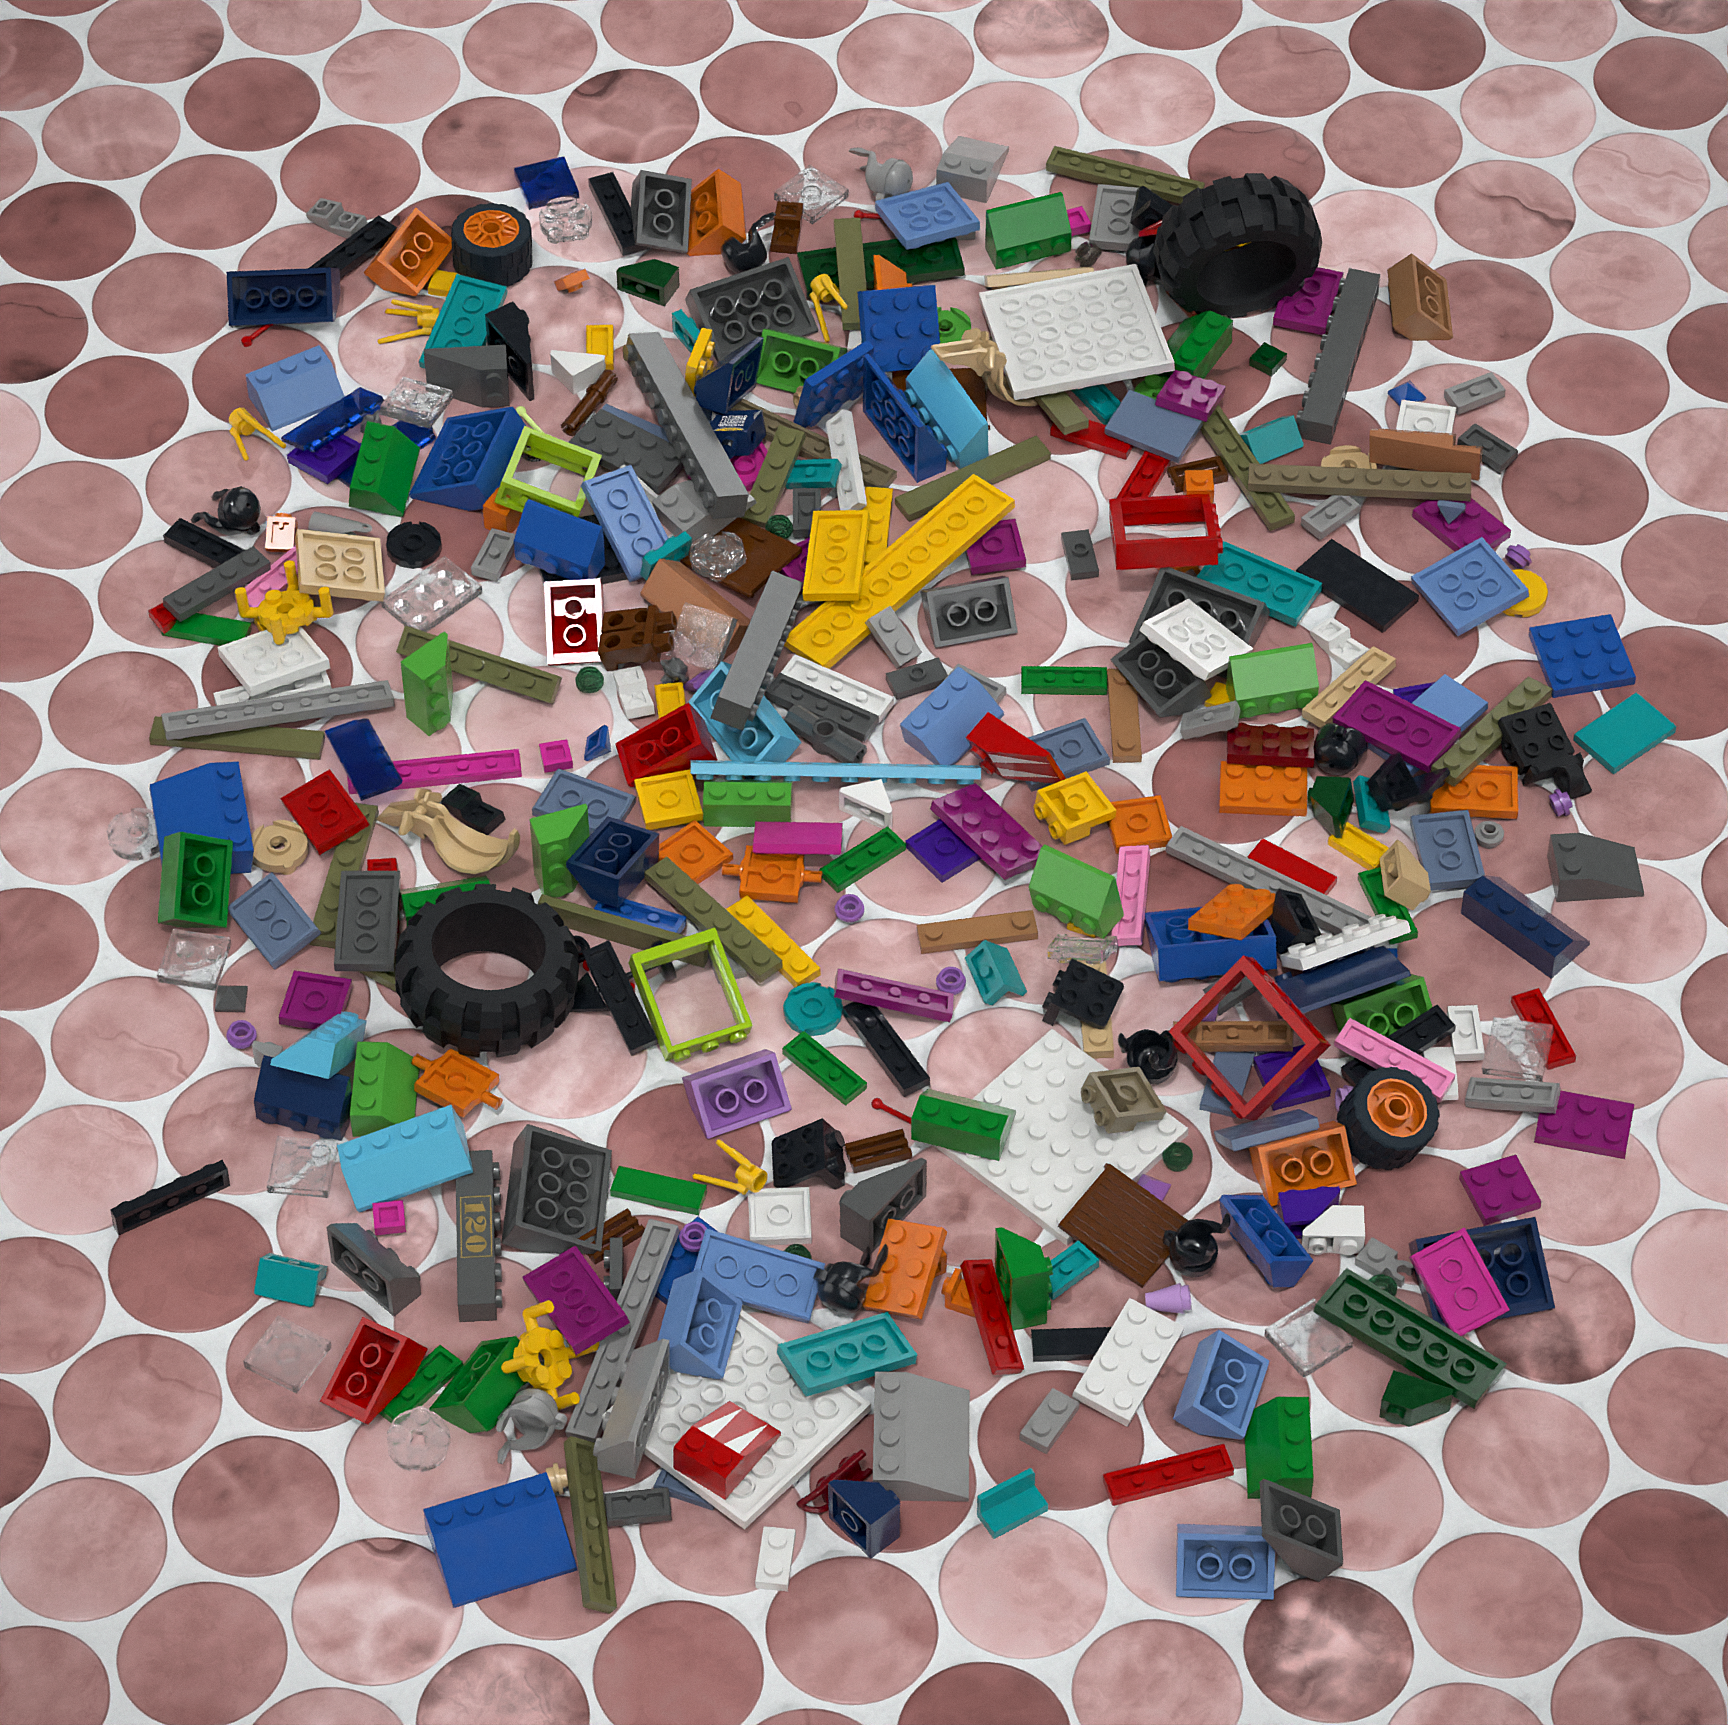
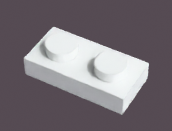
M1478 1005L1448 1006L1447 1016L1456 1025L1455 1032L1450 1034L1455 1062L1484 1060L1485 1052Z
M763 1527L755 1581L757 1589L788 1592L796 1529Z

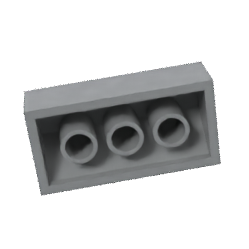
M661 1339L633 1350L629 1362L624 1361L620 1373L621 1386L615 1387L612 1394L611 1405L614 1406L611 1413L606 1412L602 1424L603 1437H597L594 1445L593 1456L597 1457L598 1470L635 1479L670 1378L669 1340Z

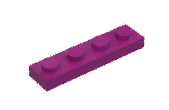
M839 968L837 970L834 987L835 998L949 1023L951 1021L954 1003L953 993Z

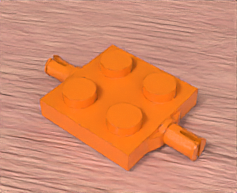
M746 845L745 857L740 865L722 864V875L739 876V898H744L748 895L754 900L798 903L800 888L804 882H822V871L805 870V854H754L753 846Z
M451 1048L441 1057L432 1061L418 1053L413 1057L411 1064L424 1070V1074L414 1084L415 1092L443 1107L452 1105L457 1115L463 1118L476 1105L482 1102L495 1110L500 1108L503 1099L490 1093L499 1083L498 1073L459 1054V1052Z

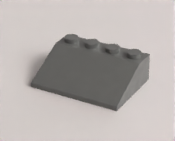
M789 257L690 289L685 298L699 330L701 328L712 330L711 341L715 342L713 356L717 362L722 361L731 352L758 336L761 337L763 329H773L801 337L818 332V327Z
M1170 567L1160 568L1129 643L1143 635L1139 630L1144 621L1190 599L1253 648L1260 637L1270 611L1267 605L1259 600ZM1228 669L1222 671L1216 676L1227 679Z
M527 1124L513 1143L501 1244L528 1252L563 1253L573 1246H576L581 1254L601 1252L612 1150ZM597 1227L595 1236L585 1241L577 1239Z

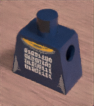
M763 410L728 411L726 414L716 411L711 412L710 425L729 459L734 456L751 455L766 436Z

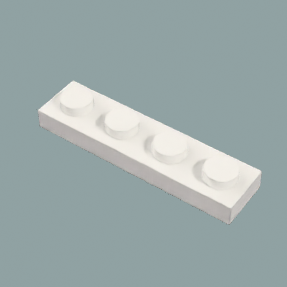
M843 409L826 422L832 459H838L842 464L836 483L840 510H861L867 505L853 416L851 411Z
M796 654L781 671L786 676L878 715L879 723L894 705L893 696L826 667H822Z
M325 670L315 676H308L294 681L290 685H282L268 690L261 695L251 696L244 686L215 692L213 695L217 706L332 688Z

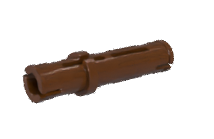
M605 369L597 381L588 386L585 396L561 424V428H564V433L569 436H575L595 408L607 399L609 390L618 381V377H616L613 371Z

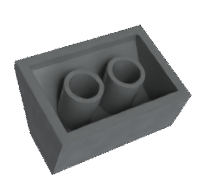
M997 576L920 590L925 620L935 648L1018 633L1009 577Z
M1145 634L1141 635L1110 659L1159 717L1191 712L1212 696L1203 679L1196 677L1185 665L1171 658L1167 651L1159 645L1152 643Z
M334 1223L326 1227L331 1263L393 1317L421 1295V1277L416 1269L412 1266L407 1267L402 1263L396 1252L391 1248L386 1249L380 1244L372 1231H365L357 1223Z

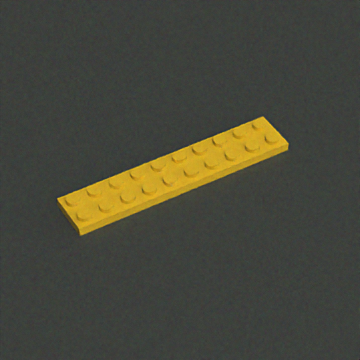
M971 475L863 569L860 601H825L790 631L784 646L796 655L830 669L871 633L865 624L869 618L889 606L892 607L894 612L897 611L1015 508V499L977 475Z

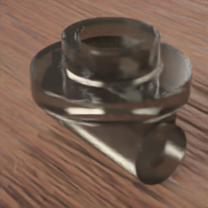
M1086 241L1075 250L1076 256L1074 260L1080 263V267H1092L1102 254V250L1097 247L1095 242L1088 243Z

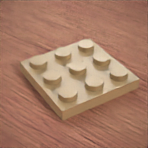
M297 529L295 542L299 593L319 595V588L328 587L331 596L383 602L385 588L380 538Z

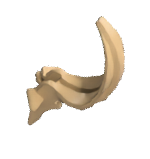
M974 328L964 332L962 341L931 346V349L940 361H945L952 365H964L975 370L978 376H982L990 392L1001 400L1012 402L1018 406L1038 405L1033 397L1014 400L1007 378L1003 376V369L1007 362L1006 356L1003 352L999 351L997 343L989 340V332Z
M417 788L413 797L414 800L392 802L376 818L377 821L399 827L398 833L401 836L406 835L409 831L422 839L428 836L444 862L449 867L462 873L477 874L489 871L493 867H499L507 863L519 848L520 835L517 829L514 828L509 833L508 840L480 833L450 816L447 808L439 804L442 801L441 793L432 792L430 789Z

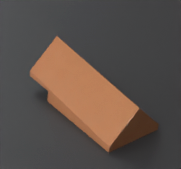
M1379 428L1370 430L1369 462L1419 471L1471 473L1472 480H1480L1483 447L1456 445V434Z
M659 558L640 592V596L652 605H657L660 612L673 611L678 621L676 630L719 662L725 660L739 649L751 621L678 561Z

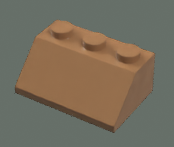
M1412 253L1387 269L1392 326L1398 334H1403L1411 341L1452 339L1453 331L1447 279Z

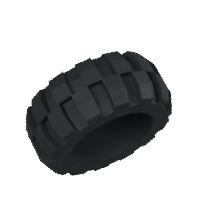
M1245 173L1242 178L1232 179L1231 176L1214 180L1213 185L1200 189L1198 187L1183 196V202L1180 205H1172L1163 216L1162 224L1157 229L1153 252L1164 289L1179 306L1189 313L1195 311L1197 314L1210 310L1220 315H1227L1231 319L1247 316L1248 312L1258 309L1262 312L1274 307L1280 299L1285 296L1292 297L1303 288L1304 279L1312 277L1318 267L1322 237L1313 207L1306 195L1297 187L1293 186L1288 180L1278 176L1267 179L1263 173ZM1244 243H1249V244H1247V245H1245V246H1242V247H1239V248H1237V249L1225 251V250L1230 249V248H1232V247H1235V246H1237V245L1244 244Z
M475 884L474 890L462 892L460 887L441 893L436 899L435 905L427 902L408 921V926L401 933L396 949L395 990L401 998V1007L416 1028L423 1026L422 1032L426 1038L442 1048L447 1044L458 1047L459 1054L479 1058L480 1052H496V1057L514 1055L519 1052L524 1044H528L533 1048L546 1040L554 1032V1027L558 1028L566 1020L574 1005V995L577 992L579 951L573 934L567 926H564V921L560 915L546 902L541 905L534 903L531 893L512 887L511 892L496 890V884ZM475 951H491L519 960L534 975L523 983L510 988L483 990L472 988L453 980L440 967L448 960L461 954Z

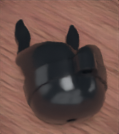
M776 213L765 214L752 224L748 231V243L742 244L734 237L724 241L721 246V255L732 272L738 274L762 266L765 263L767 251L757 230L772 221L773 217L777 215Z
M1150 237L1133 239L1126 251V264L1137 265L1144 286L1147 285L1148 281L1161 280L1153 252L1155 241Z
M240 486L213 493L211 496L212 500L216 501L221 498L217 509L218 518L213 517L208 512L195 513L191 518L192 523L204 519L210 527L221 534L231 536L247 532L249 535H254L260 531L257 521L260 517L261 507L257 496L250 489Z
M1336 723L1323 725L1318 731L1313 745L1314 760L1318 767L1326 773L1338 776L1348 774L1355 769L1363 753L1368 750L1365 737L1359 730L1345 728Z
M1144 1029L1135 1032L1127 1039L1120 1033L1117 1040L1122 1053H1127L1129 1068L1140 1067L1150 1084H1160L1172 1076L1177 1066L1178 1055L1176 1046L1173 1043V1036L1168 1032L1169 1030L1159 1034L1154 1030Z
M1226 1212L1222 1224L1210 1220L1193 1219L1181 1225L1176 1232L1172 1230L1165 1231L1162 1241L1169 1247L1171 1263L1178 1272L1188 1277H1201L1210 1272L1218 1255V1245L1211 1234L1225 1233L1231 1223L1230 1215Z
M885 1244L881 1249L873 1269L867 1267L871 1258L869 1246L865 1249L860 1264L842 1261L835 1264L829 1263L824 1270L817 1268L813 1279L818 1281V1297L822 1304L842 1314H853L862 1308L866 1294L860 1289V1283L865 1278L876 1277L879 1274L888 1256V1246Z

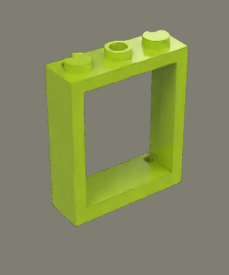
M524 426L494 502L522 513L526 501L530 499L579 517L586 499L582 488H580L574 502L513 478L522 454L526 453L584 475V482L594 478L602 455Z
M716 928L631 954L628 964L665 1061L674 1059V1062L683 1061L691 1057L693 1052L702 1050L703 1053H707L717 1049L720 1043L730 1040V1043L733 1044L747 1038V1034L750 1033L753 1025ZM708 950L736 1025L672 1046L644 970Z

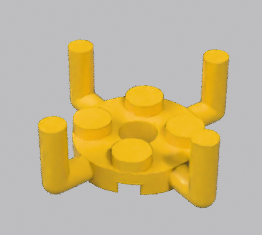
M291 560L284 563L288 585L287 590L281 592L279 590L268 591L265 594V599L258 607H249L247 592L244 587L235 589L239 615L242 618H258L260 625H264L267 627V631L272 633L273 641L277 645H282L286 635L298 632V627L306 623V626H309L314 618H330L334 613L328 587H321L318 590L321 607H314L313 600L309 594L299 593L295 562Z
M547 1300L523 1310L522 1315L527 1331L518 1338L521 1340L518 1347L514 1348L513 1359L505 1361L501 1369L506 1374L517 1372L523 1382L528 1381L534 1388L546 1391L556 1401L558 1410L576 1405L580 1401V1397L576 1392L560 1397L557 1394L556 1388L562 1385L572 1374L569 1359L597 1351L600 1343L597 1342L575 1355L570 1347H565L563 1336L558 1330L539 1327L536 1318L554 1311L553 1303ZM539 1353L544 1358V1366L539 1361Z

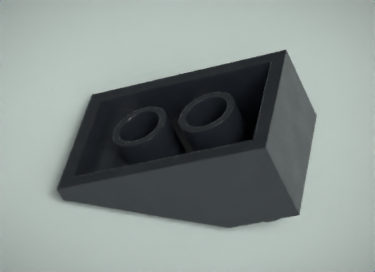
M512 301L485 314L487 345H506L508 376L526 398L532 401L534 400V386L530 350L531 338L528 331L530 321L527 313L523 309L520 310Z

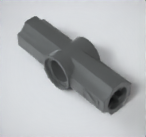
M794 704L784 718V721L791 730L810 741L813 749L821 755L831 754L843 763H861L864 755L867 753V746L838 729L837 722L830 717L820 718L801 705Z

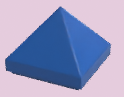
M1410 380L1388 391V395L1399 406H1401V400L1415 402L1426 400V396Z
M607 725L601 726L587 737L584 760L590 761L611 752Z

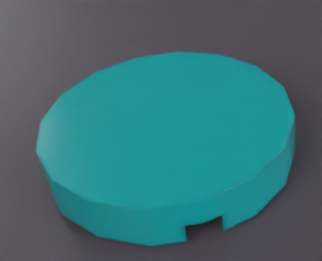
M811 982L801 984L788 993V997L784 1001L783 1013L786 1023L792 1030L798 1033L805 1031L810 1036H818L834 1030L841 1022L843 1004L840 998L834 997L833 988L829 986L826 988L821 986V983Z

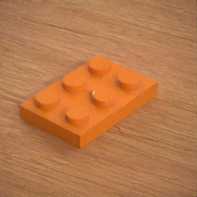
M1221 761L1219 813L1306 817L1307 768L1227 764V761Z
M1477 765L1455 787L1445 782L1442 787L1436 789L1433 793V798L1430 800V814L1468 810L1470 817L1517 819L1518 767Z
M1230 884L1188 919V930L1243 940L1273 914L1275 893H1270L1267 889L1254 890L1244 888L1241 884Z
M888 1218L878 1251L879 1254L886 1244L888 1246V1256L879 1274L876 1277L870 1278L863 1307L871 1311L888 1312L893 1315L922 1320L947 1231L942 1227Z

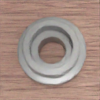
M1484 821L1476 826L1475 838L1480 846L1487 849L1495 848L1502 842L1504 830L1496 822Z

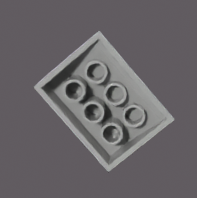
M875 1372L873 1482H879L886 1490H892L900 1501L969 1502L970 1390L908 1372Z

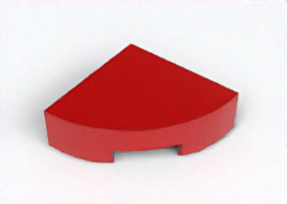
M163 603L148 610L149 617L163 634L171 630L177 621L163 606Z

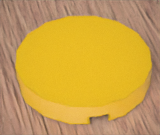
M1523 569L1512 570L1528 588L1529 597L1502 612L1515 617V614L1522 615V617H1530L1539 613L1545 607L1548 589L1546 583L1540 576L1531 571Z

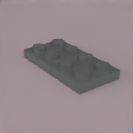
M600 409L569 441L571 444L602 455L599 465L611 471L620 469L622 465H631L636 476L657 494L684 468L681 459L676 456L672 443L603 409Z
M341 871L334 955L335 971L395 970L401 885L400 871Z

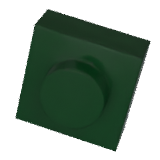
M1264 342L1249 358V366L1272 377L1287 361V353Z

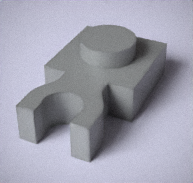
M1373 1237L1355 1257L1354 1265L1380 1280L1384 1275H1387L1392 1283L1400 1288L1404 1285L1405 1277L1398 1273L1404 1272L1411 1276L1414 1272L1413 1264L1408 1261L1397 1260V1251Z

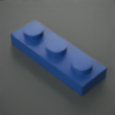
M627 899L618 908L598 902L594 909L678 934H681L686 926V916Z

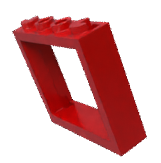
M1209 493L1109 499L1110 530L1116 570L1218 565V554L1223 553V540L1218 514L1216 513V503H1211ZM1204 522L1206 536L1126 540L1124 526Z
M1244 955L1168 1031L1175 1039L1173 1043L1176 1048L1183 1054H1188L1194 1060L1192 1062L1194 1069L1202 1076L1207 1075L1213 1082L1210 1085L1211 1088L1220 1097L1227 1098L1232 1104L1229 1107L1230 1110L1241 1120L1243 1118L1253 1121L1257 1120L1331 1046L1254 958ZM1245 976L1305 1042V1045L1248 1103L1188 1035Z

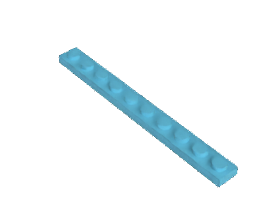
M690 760V773L696 774V779L712 780L714 775H725L726 780H742L743 775H754V780L770 781L772 776H783V781H800L801 776H812V781L829 782V777H841V782H858V777H870V781L882 779L883 783H887V778H899V783H916V778H927L930 784H945V779H957V784H974V779H981V767L979 765Z

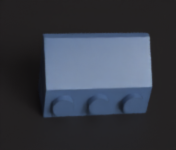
M320 345L245 374L248 397L272 432L346 402L333 365Z
M958 666L900 723L904 741L935 765H954L971 748L966 737L986 713L989 712L998 719H1001L1005 714L983 685Z
M701 1269L673 1280L658 1340H669L670 1368L675 1372L722 1379L725 1374L743 1302Z
M1217 1330L1198 1344L1173 1419L1199 1435L1243 1439L1270 1361L1224 1332Z
M1177 1524L1176 1597L1274 1599L1275 1550L1262 1537V1526Z

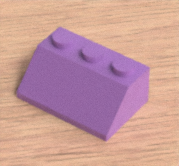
M767 1049L682 1077L690 1107L707 1139L792 1110L776 1054Z

